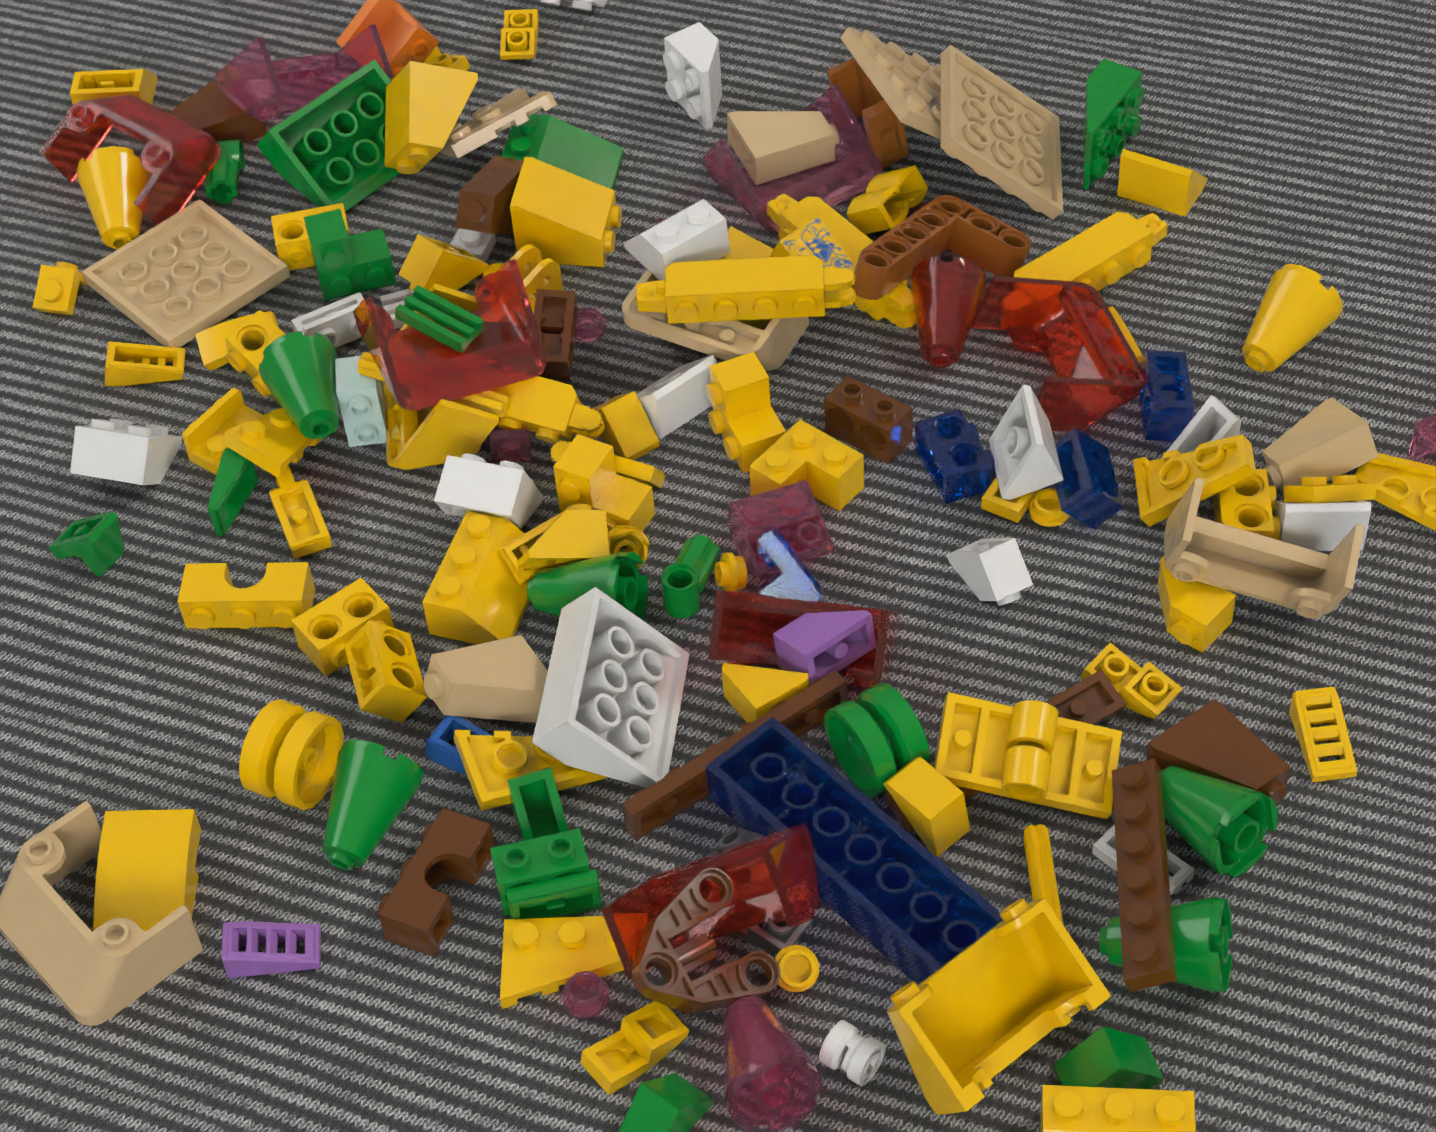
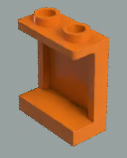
M367 0L336 41L342 49L354 55L364 66L375 59L391 81L409 61L424 63L440 42L397 0Z

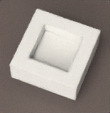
M459 228L450 244L464 248L486 262L496 243L495 234Z

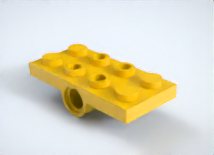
M948 692L944 700L933 768L955 786L1108 819L1113 805L1112 770L1118 767L1122 731L1058 717L1059 712L1057 708L1041 701H1020L1013 707Z

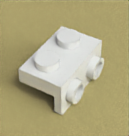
M360 292L291 320L294 332L302 331L303 336H315L314 332L320 333L332 342L334 348L380 330L375 303L372 299L365 300Z

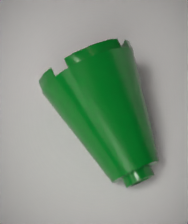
M302 331L291 332L278 337L263 351L264 358L262 363H259L260 375L265 385L305 437L311 439L324 438L332 434L339 424V402L336 394L335 359H338L332 342L320 333L314 332L315 336H303Z
M623 551L540 569L528 582L527 596L537 611L560 617L561 609L596 587L638 618L644 620L648 603L647 575H639L637 564H644L641 557L635 552Z
M364 740L345 741L338 752L322 846L323 852L328 855L327 861L331 865L351 871L354 866H364L420 788L424 772L419 765L405 755L399 753L397 759L394 760L383 755L385 749L383 745Z
M1170 766L1161 770L1164 817L1173 828L1220 875L1224 876L1227 873L1232 877H1236L1252 868L1268 847L1262 843L1267 830L1269 829L1275 833L1278 824V808L1275 800L1263 792L1176 766Z
M1212 897L1171 905L1177 981L1173 982L1213 993L1227 992L1231 979L1233 954H1228L1229 939H1233L1232 915L1228 899ZM1120 916L1110 918L1108 926L1101 927L1099 946L1101 955H1108L1111 965L1122 968Z

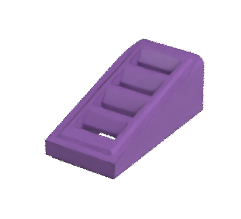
M250 921L223 923L222 962L228 978L321 968L320 924ZM305 940V954H296L297 941ZM286 942L285 953H278V943ZM266 944V952H258V945ZM239 947H246V952H239Z

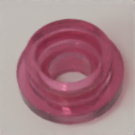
M592 307L578 309L575 339L582 342H592L601 338L607 330V325L600 311Z

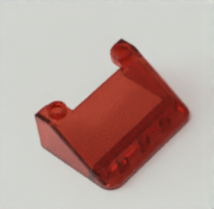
M516 259L506 261L495 273L484 276L477 283L475 299L479 309L470 311V313L484 320V329L462 353L413 327L395 331L393 321L388 312L381 307L375 306L372 297L363 299L354 309L353 314L359 333L399 406L408 411H419L434 407L440 399L455 401L533 379L543 372L547 364V355ZM446 327V329H448V330H450V331L456 333L457 335L463 337V335H461V334H459V333H457V332H455V331L449 329L448 327Z

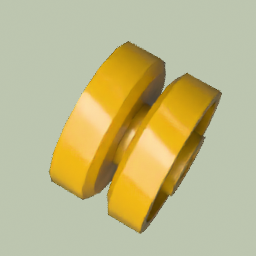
M282 699L271 701L261 709L245 737L239 759V777L242 786L250 792L267 798L277 797L282 803L300 810L313 808L322 800L334 780L338 752L344 742L341 722L332 716L317 711L307 712L300 705Z

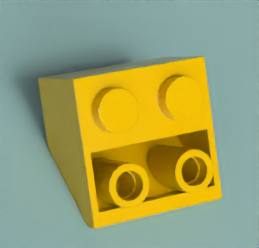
M145 69L75 72L70 97L79 127L148 124L158 80L156 74Z

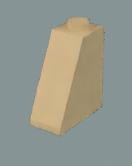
M733 111L727 113L728 141L756 185L835 161V145L839 143L838 132L832 123L829 124L821 111Z
M1332 397L1321 403L1262 451L1267 465L1263 469H1267L1269 486H1275L1283 494L1284 486L1301 485V477L1326 476L1328 482L1332 480V475H1342L1379 457L1368 422Z
M522 635L432 654L423 684L427 696L433 699L443 715L536 723L548 670Z

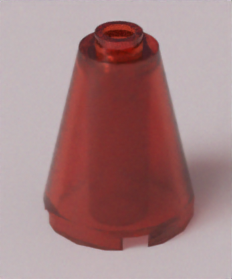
M941 256L920 261L913 268L910 283L921 355L930 365L937 368H945L956 363L961 357L985 295L987 282L985 281L986 274L984 270L976 263L960 257H953V263L940 262Z

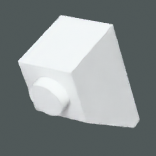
M1015 538L980 539L947 554L949 563L980 601H996L998 606L1005 605L1021 598L1020 591L1033 585Z

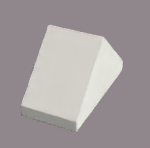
M1211 395L1167 451L1177 449L1181 454L1195 451L1202 443L1237 436L1240 434L1241 420L1215 396Z

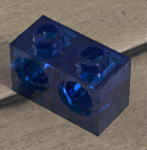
M1146 350L1137 382L1145 440L1174 442L1191 421L1195 408L1186 352Z
M960 409L915 422V450L946 504L987 491L991 485V474L995 472V461L990 450H984L980 444L978 431L974 423H968Z
M1074 428L1055 443L1063 481L1054 484L1061 511L1095 530L1125 507L1108 447L1077 428Z

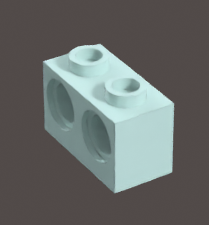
M361 356L335 359L336 394L349 447L386 442L385 403L381 381L358 373V361Z

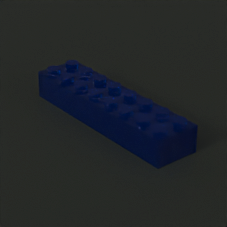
M774 717L764 722L706 766L709 798L743 829L762 834L771 849L795 856L804 870L797 878L911 981H915L917 986L1003 921L999 915L1000 912Z

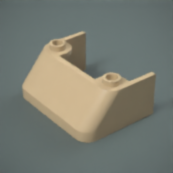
M648 269L622 303L624 322L634 330L708 355H713L723 360L754 352L765 371L777 369L783 364L809 326V317L772 319L765 330L737 321L668 324L667 313L638 311L636 298L637 284L658 281Z
M1198 477L1194 479L1167 519L1164 532L1165 568L1172 573V577L1179 581L1202 582L1294 609L1299 615L1311 619L1321 618L1323 614L1332 612L1353 589L1365 529L1363 525L1356 524L1329 555L1197 517L1205 480Z
M85 801L29 839L21 847L0 895V932L79 1023L94 1026L109 1020L204 950L189 910L184 905L145 932L128 918L111 919L94 931H91L54 890L52 885L99 853L102 831L91 805Z

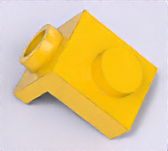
M56 262V266L41 265L32 307L40 312L73 316L79 285L88 286L83 274L78 271V266L67 262Z

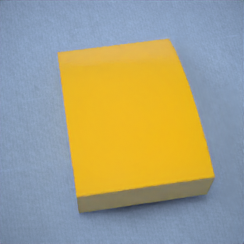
M194 809L105 811L97 862L93 931L111 919L128 918L145 932L182 905L189 910L192 918L199 879L195 865L201 836V827Z

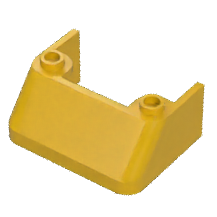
M435 283L429 290L480 318H483L491 307L488 300ZM414 310V312H416V313L422 315L423 317H425V318H427V319L433 321L431 318H429V317H427V316H425V315H423V314H421V313H419V312H417V311ZM404 324L389 344L384 357L396 361L399 357L425 360L426 354L436 348L473 359L475 355L471 353V343L460 353L415 328ZM446 327V329H448V330H450V331L456 333L457 335L463 337V335H461V334H459V333H457V332H455V331L449 329L448 327ZM383 382L387 464L391 467L411 470L445 464L447 455L461 458L464 453L477 454L482 442L499 423V415L445 399H440L435 407L430 410L423 406L424 402L421 401L415 392Z

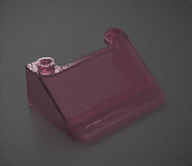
M837 84L830 86L813 104L803 110L821 111L829 124L832 123L836 127L839 143L835 145V161L756 185L747 170L741 169L724 139L716 142L701 159L710 177L764 229L771 233H779V227L767 214V203L776 199L779 195L786 194L798 202L808 196L819 197L832 208L865 191L870 181L875 176L883 173V167L878 156H875L864 131Z

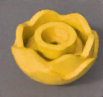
M619 525L608 530L610 554L623 551L635 552L645 563L648 557L650 542L639 528L631 525ZM622 546H627L625 550H620ZM637 564V567L640 568L644 564Z

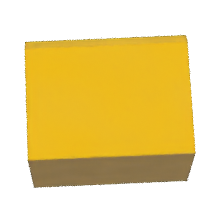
M1123 149L1120 157L1117 196L1186 217L1204 189L1208 178L1192 169Z

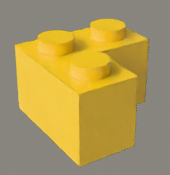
M754 352L709 366L711 383L706 384L707 395L713 406V411L708 413L712 430L715 434L721 433L728 458L731 461H737L743 474L749 472V466L786 433L785 428L771 407L769 376Z
M800 419L749 466L751 499L781 517L791 510L806 494H810L840 511L864 488V455Z
M577 434L553 466L560 513L567 510L569 506L587 504L592 506V510H606L608 530L619 525H631L639 528L642 532L655 515L652 486L616 474L614 449L611 445Z

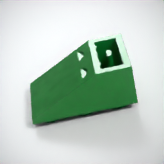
M1104 58L1088 76L1086 82L1083 124V189L1089 190L1097 178L1101 179L1105 175L1109 163L1114 157L1118 158L1121 155L1125 143L1130 137H1135L1138 134L1142 124V117L1139 116V106L1143 101L1145 89L1141 87L1143 72Z

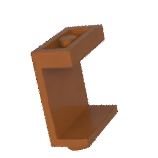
M853 57L828 70L827 75L837 121L842 127L861 116L863 117L871 161L878 171L909 156L904 123L899 121Z

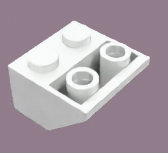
M698 22L664 38L665 54L663 55V61L667 69L668 80L665 87L673 101H677L692 119H696L703 127L709 129L713 126L722 98L719 39Z
M92 419L89 426H75L70 473L138 485L160 484L182 444V436L168 434L169 427L149 424L138 426L133 425V421L109 419V421Z
M467 453L462 454L461 458L447 455L434 502L445 514L464 517L468 510L506 518L517 528L521 529L540 506L543 495L521 465L509 461H500L499 465L485 463L486 461L483 458Z

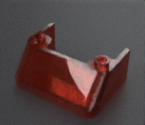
M121 94L82 100L75 103L38 153L68 181L73 183L77 177L79 161L84 158L85 162L91 158L92 151L98 148L112 127L146 143L147 145L140 156V162L143 168L153 176L133 204L157 226L184 209L219 159L221 149L218 142L209 133L132 94Z
M993 276L970 324L973 329L1006 330L1019 350L1027 353L1042 352L1046 355L1057 377L1047 376L1036 398L1050 422L1052 431H1084L1140 395L1147 382V375L1104 299L1095 288L1086 283L1075 281Z
M717 590L708 659L727 660L729 664L752 666L753 663L778 665L773 633L805 613L866 610L872 615L877 647L838 671V673L853 676V685L872 687L879 682L888 681L899 632L901 612L750 592Z
M806 823L661 872L642 881L603 907L601 911L628 980L632 979L631 970L641 930L685 884L707 868H718L727 873L734 886L733 898L729 904L712 917L703 921L690 932L671 941L673 949L703 933H706L709 940L712 938L714 940L775 919V922L786 921L788 928L812 920L814 918L813 911L820 906L813 841ZM711 880L701 881L699 889L701 896L710 903L719 902L721 892L718 885ZM647 963L645 971L653 965L651 963Z

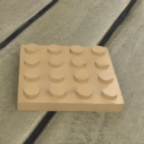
M848 27L840 39L899 121L940 139L941 65L937 64L934 67L916 53L910 56L893 42L885 44L868 30H864L861 33Z
M949 45L941 53L940 148L948 156L957 158L970 166L978 175L987 177L998 184L1006 193L1015 195L1026 202L1034 211L1042 212L1054 220L1063 212L1059 117Z
M200 199L82 271L86 284L160 344L170 348H180L196 337L195 334L213 327L290 277L288 265Z

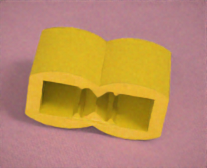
M916 165L879 174L870 181L866 193L857 196L851 202L846 215L852 225L865 235L892 229L906 219L909 208L918 205L923 200L928 186Z

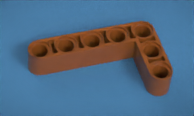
M941 195L860 252L854 271L855 282L852 285V289H855L856 295L868 300L880 299L947 249L998 277L1014 279V271L1024 266L1031 246V239L1023 232L960 198L951 195Z

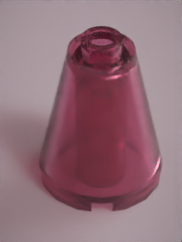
M744 997L730 1004L723 1015L725 1103L733 1122L750 1131H754L753 1125H767L770 1132L779 1131L799 1123L813 1112L817 1106L815 1097L819 1090L822 1092L823 1083L818 1069L765 1000L759 997Z

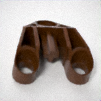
M718 868L704 869L685 884L641 930L631 971L635 987L646 998L690 1014L748 1003L761 998L777 986L780 980L778 962L773 956L762 951L751 952L732 963L729 961L691 982L688 976L689 973L718 958L714 950L717 947L713 938L709 940L706 933H703L674 949L670 943L693 930L731 902L734 895V886L727 873ZM702 880H711L718 885L721 892L719 902L710 903L701 896L699 889ZM647 963H651L659 970L663 978V986L654 985L647 979L645 974ZM748 963H757L764 968L767 975L765 986H755L747 979L746 967Z

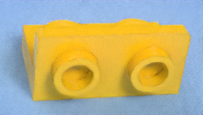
M233 387L182 433L189 460L216 475L223 451L228 448L223 445L224 431L263 415L245 406L241 391Z

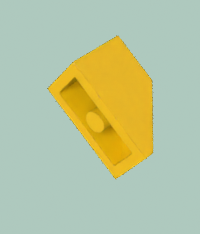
M418 234L399 275L411 282L409 288L412 291L418 285L429 291L434 283L458 290L481 275L489 264L464 248Z
M587 504L569 506L517 561L518 569H545L609 555L606 510H592V506Z
M1163 556L1160 559L1157 587L1167 632L1173 635L1180 643L1189 645L1203 653L1232 623L1236 595L1226 589L1202 582H1183L1172 577V573L1165 568Z

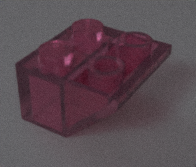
M807 480L729 503V532L739 556L744 558L746 566L756 576L835 553L836 548Z

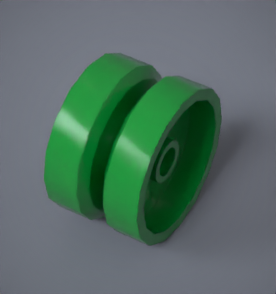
M878 683L861 692L857 698V703L846 700L827 710L824 715V728L837 762L855 788L866 797L874 798L887 791L883 783L914 758L921 757L930 764L928 742L917 716L898 690L888 683Z

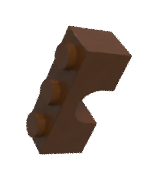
M442 808L434 823L430 822L425 827L421 837V844L414 856L408 857L403 863L399 880L391 893H386L379 904L378 918L380 919L386 940L434 957L455 921L449 895L434 889L442 882L451 879H460L476 885L492 858L490 848L495 847L491 824Z

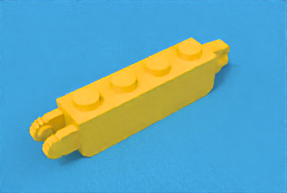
M781 194L776 199L767 203V214L779 227V240L819 216L855 265L857 264L860 252L873 243L870 238L819 197L808 196L798 202L786 194ZM907 279L877 300H868L856 295L855 305L861 311H866L876 321L885 317L892 324H896V326L903 329H909V327L915 325L916 312H913L917 305V296L907 287Z
M1116 212L1014 271L1013 289L1009 290L1004 296H1001L1000 309L1003 311L999 316L1000 326L1005 331L1018 330L1019 327L1022 328L1030 322L1039 327L1050 319L1057 318L1065 310L1077 303L1087 300L1092 294L1107 285L1114 284L1134 269L1144 266L1151 259L1152 247L1167 236L1168 224L1164 220H1160L1154 213L1135 219L1129 213Z
M815 255L673 262L665 269V279L637 284V306L640 312L667 313L668 324L825 316L826 308H840L841 306L845 308V306L853 305L856 299L855 289H852V285L855 282V274L851 269L843 267L823 268V260Z
M437 348L427 353L425 360L399 357L397 360L507 395L509 397V407L505 416L499 418L498 427L505 431L519 434L521 429L535 432L536 438L552 444L558 442L559 439L571 442L572 436L577 434L590 437L591 439L595 438L596 440L602 435L604 436L603 433L606 432L605 421L602 419L601 413L599 414V411H595L594 408L590 409V407L582 405L572 385ZM415 392L421 401L424 402L423 406L430 410L440 400Z

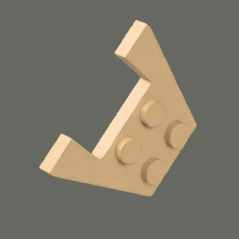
M517 88L493 105H487L473 113V118L463 125L461 123L455 124L441 152L446 156L460 158L499 136L498 133L512 125L519 126L527 122L532 114L542 108L547 111L556 106L557 103L550 92L541 91L529 98L525 89Z

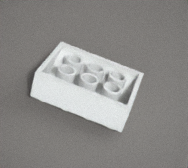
M598 588L591 589L561 609L532 743L565 765L644 788L650 787L663 779L669 772L689 653Z

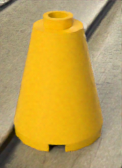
M110 146L98 148L92 151V157L85 162L84 158H82L77 168L78 181L102 242L116 250L139 237L151 175L148 160L143 155L142 159L135 156L134 150L127 147Z
M1286 264L1281 270L1278 269L1272 275L1242 347L1245 362L1250 368L1257 372H1272L1338 319L1343 311V302L1338 291L1333 286L1327 290L1319 283L1322 278L1320 274L1302 265Z

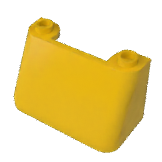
M1024 898L1013 902L999 913L1003 921L918 986L915 981H912L890 996L893 1005L888 1009L887 1013L924 1098L936 1115L967 1112L985 1097L981 1090H985L994 1084L991 1079L1053 1029L1064 1027L1073 1021L1071 1017L1081 1010L1079 1006L1086 1005L1088 1010L1092 1011L1111 997L1045 898L1028 904Z

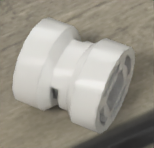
M841 1020L831 1029L824 1040L819 1054V1061L833 1070L841 1068L846 1071L847 1078L862 1087L872 1079L880 1067L885 1055L886 1045L872 1036L868 1038L862 1037L855 1026L845 1020Z

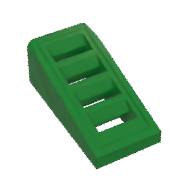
M226 448L221 456L207 508L215 533L221 537L226 535L259 482L254 463L230 448Z

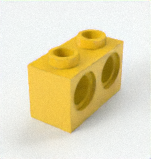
M343 203L271 216L278 258L288 265L289 271L315 266L304 217L340 209L347 234L350 236Z
M259 310L225 337L228 351L226 358L236 371L240 373L245 371L252 378L253 386L263 397L271 396L279 404L261 378L259 363H262L265 348L275 339L286 334ZM252 344L262 345V347L257 350L246 349L248 346Z
M1256 469V474L1213 495L1215 522L1280 540L1279 516L1272 515V510L1276 509V487L1269 486L1267 469Z
M362 578L291 620L298 647L325 676L349 664L344 646L368 620L394 628L389 606Z
M368 620L344 646L361 711L402 723L427 698L410 633Z

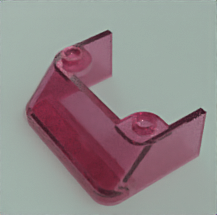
M376 24L369 25L336 53L272 61L264 38L259 37L215 74L219 90L248 116L257 117L258 121L273 119L278 114L297 112L374 59L390 79L394 76Z

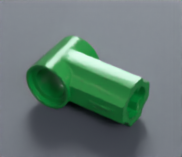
M242 140L205 142L204 160L207 170L205 190L207 197L215 200L218 204L231 203V200L238 195L240 171H245V153Z
M696 534L694 538L687 539L674 564L667 566L662 571L663 607L665 612L674 618L690 617L696 614L700 608V594L710 578L716 562L721 557L720 547L715 545L710 537Z

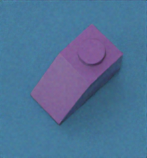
M866 610L805 613L773 633L779 667L785 671L809 673V684L816 679L826 677L835 670L837 672L877 647L872 615Z

